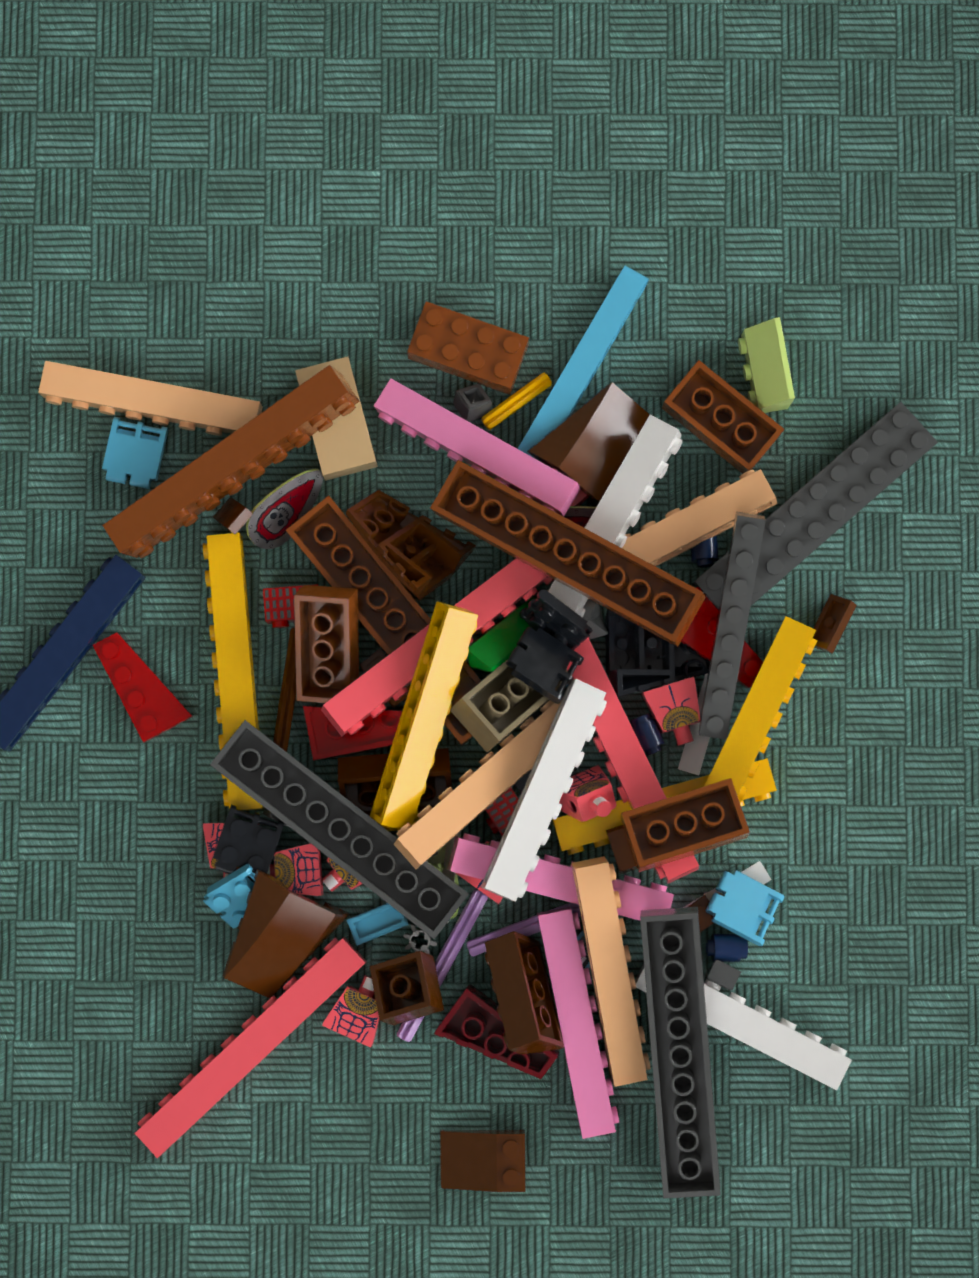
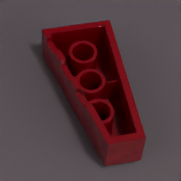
M469 983L433 1034L450 1039L465 1048L469 1047L483 1053L482 1055L491 1059L495 1058L507 1063L508 1066L542 1079L557 1059L560 1050L529 1054L509 1051L503 1038L505 1030L503 1021L497 1012L498 1004Z

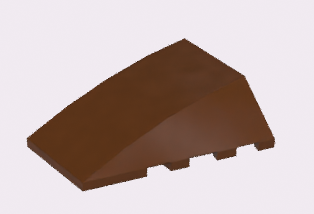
M610 382L588 400L583 407L566 418V421L555 430L549 432L544 439L532 446L527 452L538 461L551 468H556L563 475L578 482L580 489L591 498L588 503L593 507H597L650 414L613 382Z
M377 490L347 509L346 515L381 562L410 592L421 600L448 581L474 551L476 545L469 541L466 544L454 538L456 536L454 532L447 528L444 532L430 524L431 519L424 515L420 517L413 515L409 512L410 507Z
M257 869L254 876L255 883L252 891L249 892L246 901L248 905L244 917L240 920L238 926L239 933L236 941L233 942L223 977L271 998L347 918L349 913L327 902L321 905L287 889L279 879Z

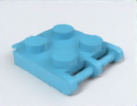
M114 417L102 469L107 471L105 479L126 484L127 476L129 475L131 476V486L150 489L151 481H157L168 435V427L162 426L159 429L145 426L144 422L138 421L135 424L120 421L119 417ZM119 426L136 429V431L119 429ZM143 431L160 434V436L158 437L143 434Z
M249 864L242 866L209 886L203 900L215 913L220 912L222 914L220 917L233 929L239 926L241 918L244 917L248 905L246 901L249 892L252 891L254 883L247 877L249 876L255 881V873L252 872L253 868Z
M737 870L733 874L724 871L715 889L722 893L723 896L714 893L705 911L713 916L712 922L758 946H763L765 932L769 924H773L775 919L773 915L779 902H783L784 895ZM771 899H773L774 901H773V903H772V905H771V908H770V910H769V912H768V914H767V913H765V912H766V910H767V908H768V905H769ZM761 921H764L758 936L755 935Z

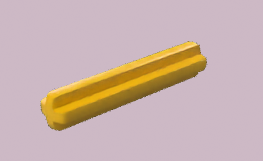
M545 372L541 373L481 418L484 426L488 430L493 429L552 385L550 377Z

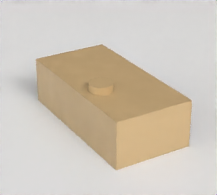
M349 357L295 370L300 386L325 367L331 365L343 375L360 400ZM361 402L355 405L356 408L346 416L340 415L332 421L333 425L323 432L317 431L312 435L325 481L378 467Z

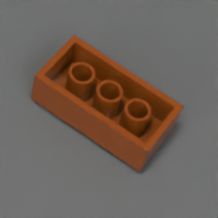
M426 301L407 355L409 360L511 395L529 345V337Z
M700 360L696 362L662 405V409L742 474L755 467L784 431L783 427Z
M303 585L294 595L297 701L326 703L359 678L358 589Z
M731 778L621 813V821L638 872L748 838L750 833Z

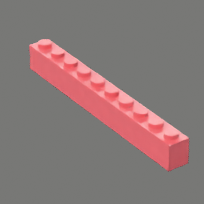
M514 559L454 606L467 609L478 615L477 628L472 637L479 631L485 634L496 625L494 622L496 618L500 615L506 618L517 609L515 604L522 598L525 602L539 592L536 589L543 582L549 585L555 579L518 559ZM429 625L323 704L321 711L341 736L347 732L353 735L364 726L362 722L370 715L373 718L377 717L386 709L385 703L392 698L397 701L408 692L406 687L412 682ZM471 637V640H470L469 645L474 642V640H473L472 637Z
M588 637L574 650L584 660L581 665H577L572 676L573 680L578 679L606 692L604 700L607 701L606 707L600 717L596 716L593 726L596 727V736L593 737V741L599 753L604 751L608 761L605 762V766L611 778L616 776L620 784L617 787L619 796L623 803L629 802L631 809L666 799ZM570 661V663L568 664V666H567V668H566L567 671L569 670L570 666L572 665V662H571V661ZM692 855L654 868L660 879L665 877L667 883H671L698 870L699 864L695 856Z
M335 937L324 948L327 953L320 960L314 957L303 967L306 973L301 978L297 979L295 976L282 987L286 991L278 999L273 995L262 1006L265 1011L258 1018L252 1015L241 1025L244 1031L237 1038L233 1034L220 1045L224 1049L216 1057L210 1054L200 1064L202 1070L196 1076L190 1073L179 1083L182 1089L175 1096L170 1092L158 1103L161 1109L156 1114L152 1115L149 1112L137 1123L141 1128L135 1132V1135L156 1158L160 1157L367 962L345 937L340 941Z

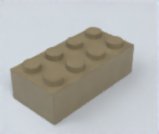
M507 661L464 695L451 708V712L486 752L490 751L549 700L511 674L513 669L506 665ZM559 681V682H558V684H557V686H556V688H555V691L558 690V688H559V686L561 685L562 681Z

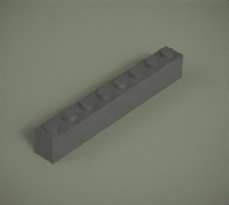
M736 511L698 727L700 736L727 740L766 521L762 515Z

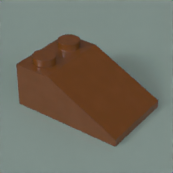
M525 1130L440 1131L441 1188L488 1192H526Z

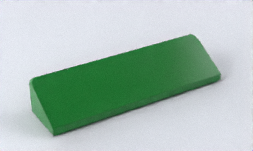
M534 595L468 647V660L471 667L493 672L508 660L527 627H530L520 617V611L525 607L528 608V603L532 599H537V596Z

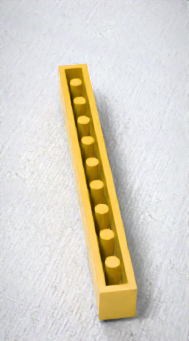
M233 533L207 535V543H203L204 560L208 559L209 570H205V582L207 587H211V597L207 598L208 613L213 614L214 625L209 626L211 641H215L216 652H212L213 669H218V679L214 680L215 696H220L221 707H216L218 724L222 723L223 734L218 737L220 751L244 720L259 730L243 536L240 533L235 535ZM227 779V790H223L225 807L229 806L230 808L232 804L241 811L265 809L260 803Z

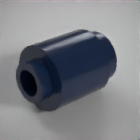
M717 535L690 549L691 562L697 563V567H711L715 561L719 560Z
M650 713L629 721L646 756L662 750L660 745L665 742L656 720L651 718Z
M712 934L711 939L706 940V955L711 956L712 962L716 960L721 962H740L741 959H747L748 941L737 934Z

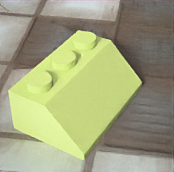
M778 317L744 329L741 335L742 338H738L740 354H745L746 364L743 365L745 381H750L751 391H748V400L764 413L788 409L795 399L781 320Z

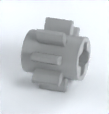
M412 924L411 929L413 933H405L403 937L409 939V944H407L405 950L412 947L415 952L424 951L430 954L429 945L437 946L438 942L432 940L431 936L422 929H417L415 924ZM420 932L424 933V939L428 940V943H423L421 947L417 946V940L413 939V936H418Z

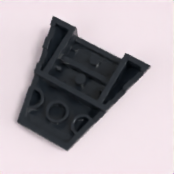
M607 609L605 615V625L608 634L605 635L606 673L617 697L708 674L710 661L697 654L698 652L688 645L680 642L677 647Z

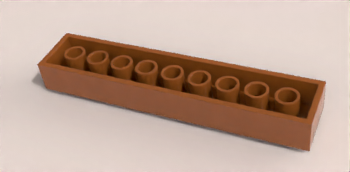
M328 365L102 526L120 553L135 558H144L154 551L153 547L162 541L164 543L171 540L176 535V530L182 526L188 527L198 520V515L203 511H211L219 506L220 500L223 497L239 492L243 488L242 484L250 478L254 480L263 475L267 466L283 461L288 456L287 452L294 447L300 448L306 445L311 440V435L317 431L323 432L333 425L332 421L338 416L350 414L360 400L343 375L331 365Z
M457 460L430 507L436 515L677 647L706 598L702 591L460 460Z
M327 496L286 529L289 536L331 587L358 589V620L387 655L391 654L430 624L431 619L401 582L381 562L330 496ZM465 661L460 672L459 685L455 689L451 701L452 707L481 682ZM450 711L444 725L460 745L463 746L473 736Z

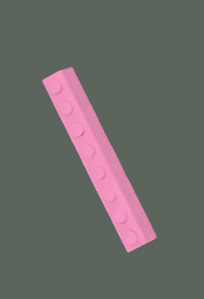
M391 378L374 404L375 409L379 413L378 418L389 425H392L393 422L402 426L401 431L412 438H415L416 435L425 439L424 444L433 450L438 451L439 448L448 452L447 457L455 462L460 460L468 463L474 469L493 477L498 482L563 517L581 490L578 482Z
M464 833L463 838L455 836L447 869L451 872L484 880L500 842L491 840L490 845L480 843V837ZM547 854L544 855V859L539 858L533 872L529 871L525 882L528 883L526 891L579 905L572 865L560 864L561 858ZM626 875L624 880L616 878V880L612 881L613 890L619 892L621 908H617L618 915L640 921L641 910L671 908L674 894L666 892L667 886L651 882L650 887L640 885L641 879Z
M570 907L537 913L582 1139L616 1132L614 1124L619 1123L616 1106L611 1107L609 1096L614 1095L611 1079H605L603 1068H608L605 1051L599 1050L598 1040H603L600 1023L594 1024L592 1013L597 1012L594 995H588L587 985L592 983L589 968H583L581 957H586L583 940H577L576 930L581 929L578 913H572Z

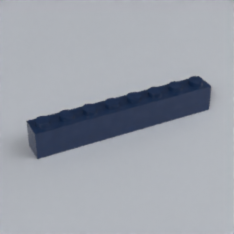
M115 555L113 558L109 557L100 568L102 572L96 580L91 579L83 589L85 594L80 601H74L66 611L68 616L62 624L58 622L49 633L51 638L45 645L41 644L32 654L33 661L28 667H22L14 678L16 680L15 684L11 689L6 688L1 693L0 747L3 750L11 751L145 580L146 577L119 556Z

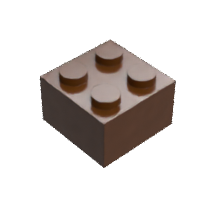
M417 951L369 966L380 1021L397 1025L444 1010L434 956Z

